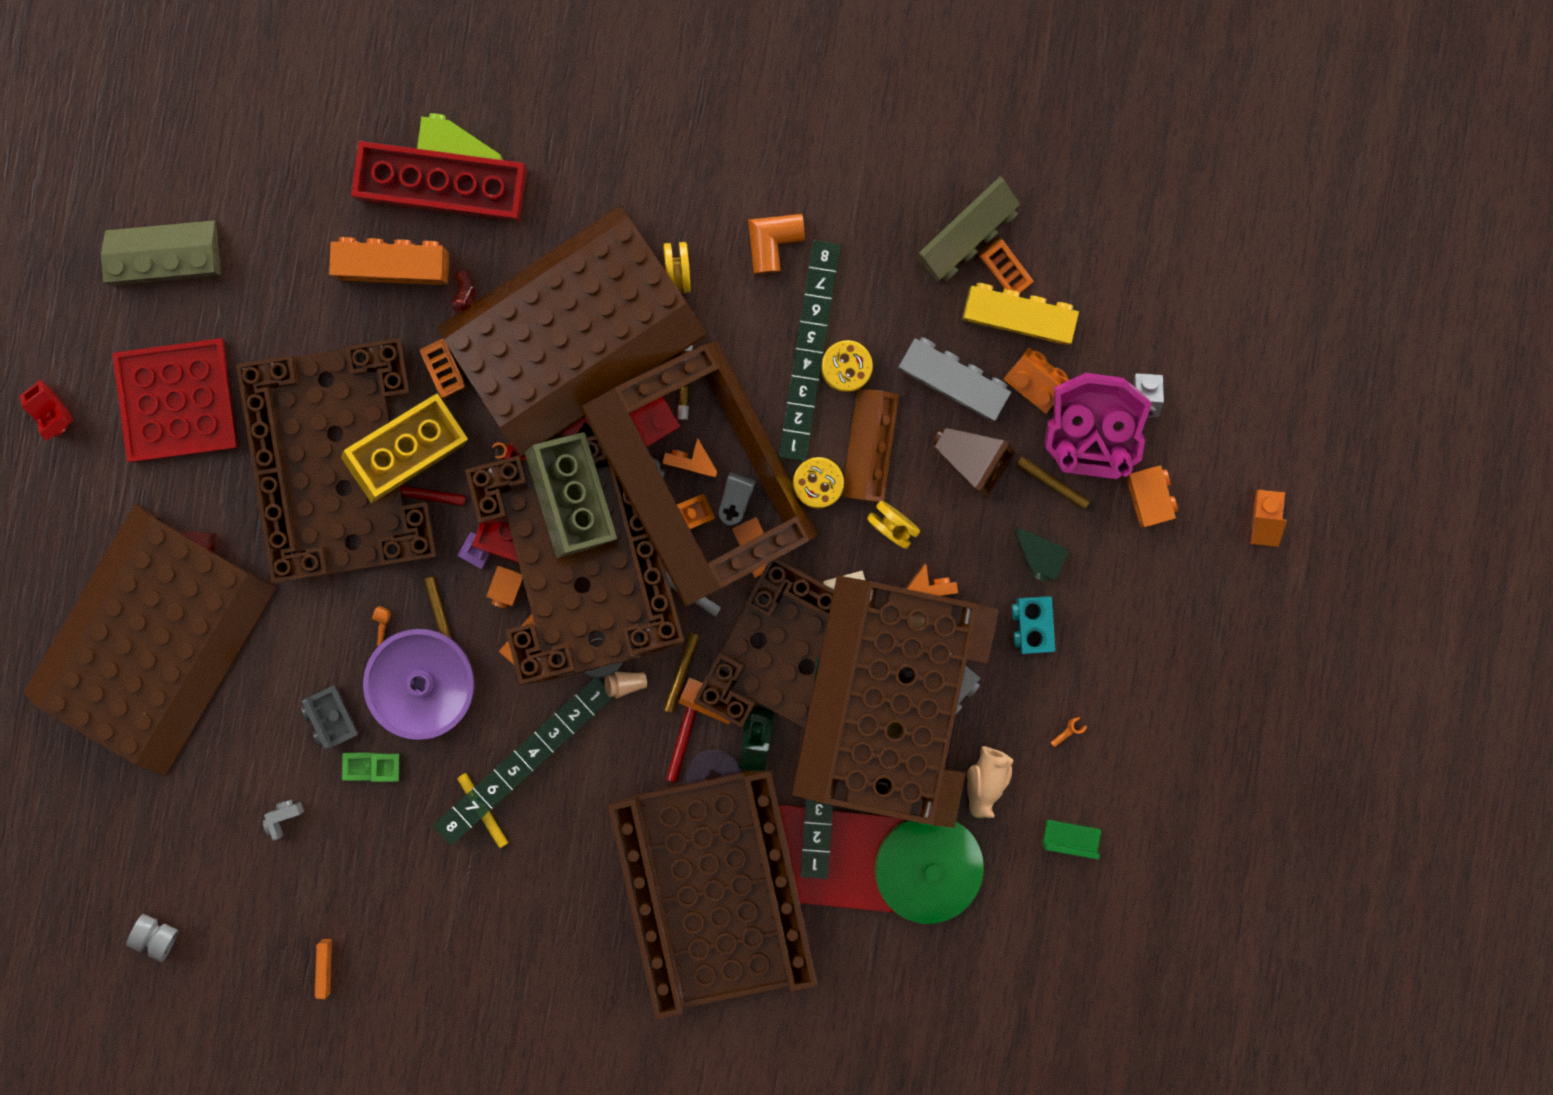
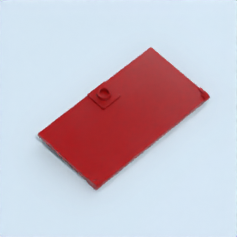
M779 805L800 903L895 913L879 893L875 881L874 864L882 840L894 826L904 819L818 808V813L822 812V814L817 815L816 808ZM810 823H825V824H832V825L810 824ZM814 832H821L815 839L816 841H818V839H821L818 843L814 842L813 840L814 836L816 835ZM802 849H804V850L830 851V852L803 851ZM814 859H816L815 868H817V870H813Z

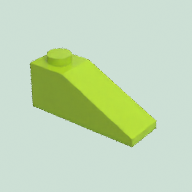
M430 113L429 117L421 116L417 149L503 160L499 153L450 120H446L445 115Z

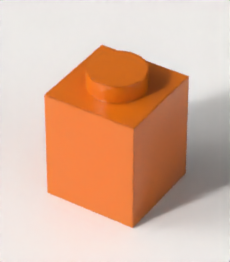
M498 565L486 596L492 599L491 604L507 609L508 605L515 606L524 582L522 573Z

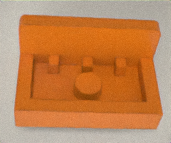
M1031 348L1024 352L1003 379L1045 414L1054 405V387L1069 381L1063 370L1054 368L1046 361L1043 354L1036 350L1033 351Z

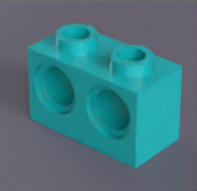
M1052 597L1016 598V604H1012V618L1018 624V631L1013 634L1014 647L1019 648V652L1022 654L1055 652ZM1034 603L1037 605L1039 613L1035 618L1029 619L1025 615V608L1029 604ZM1032 631H1037L1041 637L1040 642L1036 646H1030L1027 643V635Z

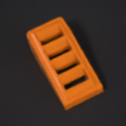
M996 237L977 253L1004 289L1021 293L1034 282L1003 239ZM1001 249V252L999 254H997L991 260L989 259L991 255H993L997 250ZM1007 257L1009 260L997 269L995 266ZM1014 266L1016 269L1004 278L1002 274ZM1021 274L1023 278L1011 287L1008 283Z
M443 338L419 350L442 399H446L468 388ZM440 348L443 349L444 353L432 359L429 358L428 354ZM447 358L448 363L436 369L434 368V363ZM452 368V373L439 378L438 373ZM456 377L458 382L444 388L442 383Z

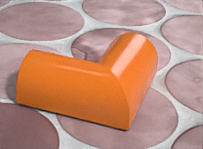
M803 214L748 219L753 274L781 272L778 245L805 242Z

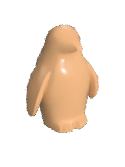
M986 746L981 747L979 761L976 765L971 766L967 772L969 811L975 818H994L992 806L1001 797L1012 776L1011 765L1013 759L1001 751Z

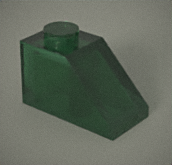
M1016 528L1014 535L1027 568L1034 571L1032 576L1044 582H1048L1049 578L1056 580L1069 549L1023 529Z
M754 707L744 723L737 768L765 771L774 711Z

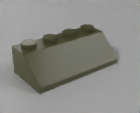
M1000 176L923 248L915 258L937 282L942 278L948 281L958 271L955 266L962 259L967 263L978 252L975 247L982 240L987 244L998 234L995 228L1001 222L1007 225L1018 215L1015 209L1020 203L1004 179Z
M216 221L105 230L101 251L103 283L115 286L221 276Z
M585 432L535 444L524 452L556 559L580 553L617 539Z

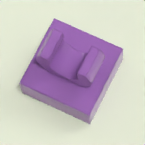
M470 532L457 556L483 569L491 554L472 548L476 534Z

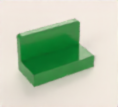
M1046 819L1041 846L1048 851L1099 860L1098 845L1101 829Z

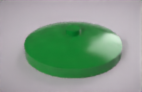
M909 820L901 821L882 840L874 864L875 881L883 900L901 917L921 924L944 922L962 913L976 897L982 883L984 871L983 857L976 839L957 821L955 828Z

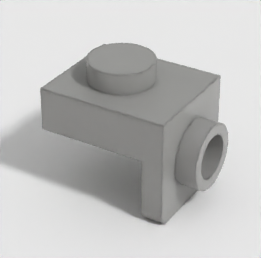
M1135 373L1134 387L1149 398L1152 403L1147 418L1159 417L1164 403L1163 375Z
M292 799L278 803L276 804V810L264 815L266 819L263 820L265 832L268 836L271 835L273 841L283 836L279 821L298 816L304 812L301 802L293 804Z

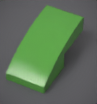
M342 752L341 780L399 781V754Z

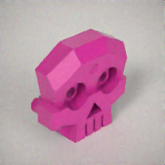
M1084 373L1054 387V418L1047 423L1045 447L1056 459L1062 472L1118 479L1121 475L1126 477L1131 474L1132 466L1142 461L1145 445L1142 430L1152 403L1149 398L1125 378ZM1080 416L1082 421L1079 424H1074L1072 422L1074 417ZM1120 421L1123 423L1122 428H1113L1115 422ZM1095 441H1097L1100 448H1093L1090 446Z

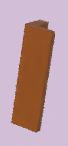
M857 390L842 497L873 502L884 501L899 394L879 390Z

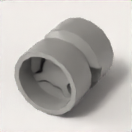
M143 913L135 923L126 946L140 953L146 950L148 951V957L162 963L177 938L178 930L165 923L158 926L156 919Z

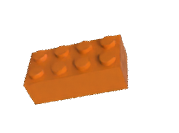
M339 237V242L331 241L329 275L338 281L448 285L450 253L443 245H439L437 241H422V245H415L410 240H394V244H388L383 242V239L367 238L366 243H360L356 241V238Z

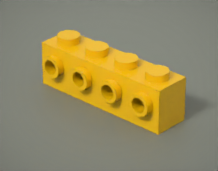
M977 283L976 287L971 286L969 288L962 317L963 321L1067 346L1072 344L1079 311L1072 310L1073 305L1057 302L1056 306L1046 304L1047 299L1038 296H1030V299L1019 297V292L1004 289L1003 293L992 291L993 286L984 283Z

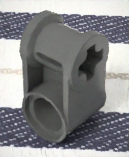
M733 472L729 473L719 508V517L723 524L734 527L742 522L754 491L755 479ZM735 507V511L739 516L738 518L733 517L732 521H728L724 511Z

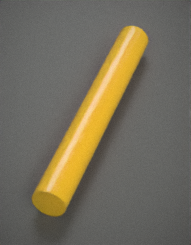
M467 773L457 778L458 782L471 803L474 801L479 806V808L475 809L497 846L501 848L509 842L484 801L475 791L476 788Z

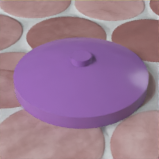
M428 629L406 630L382 642L369 658L363 678L365 701L378 723L395 735L417 740L442 735L456 726L467 713L475 690L473 668L464 650L448 636Z

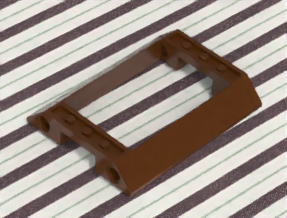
M717 341L704 344L613 388L580 407L685 606L727 586L819 535L804 504L796 496L793 483ZM708 374L710 375L706 378L783 522L779 526L707 563L630 417V414L640 410L647 404L682 387L685 388Z

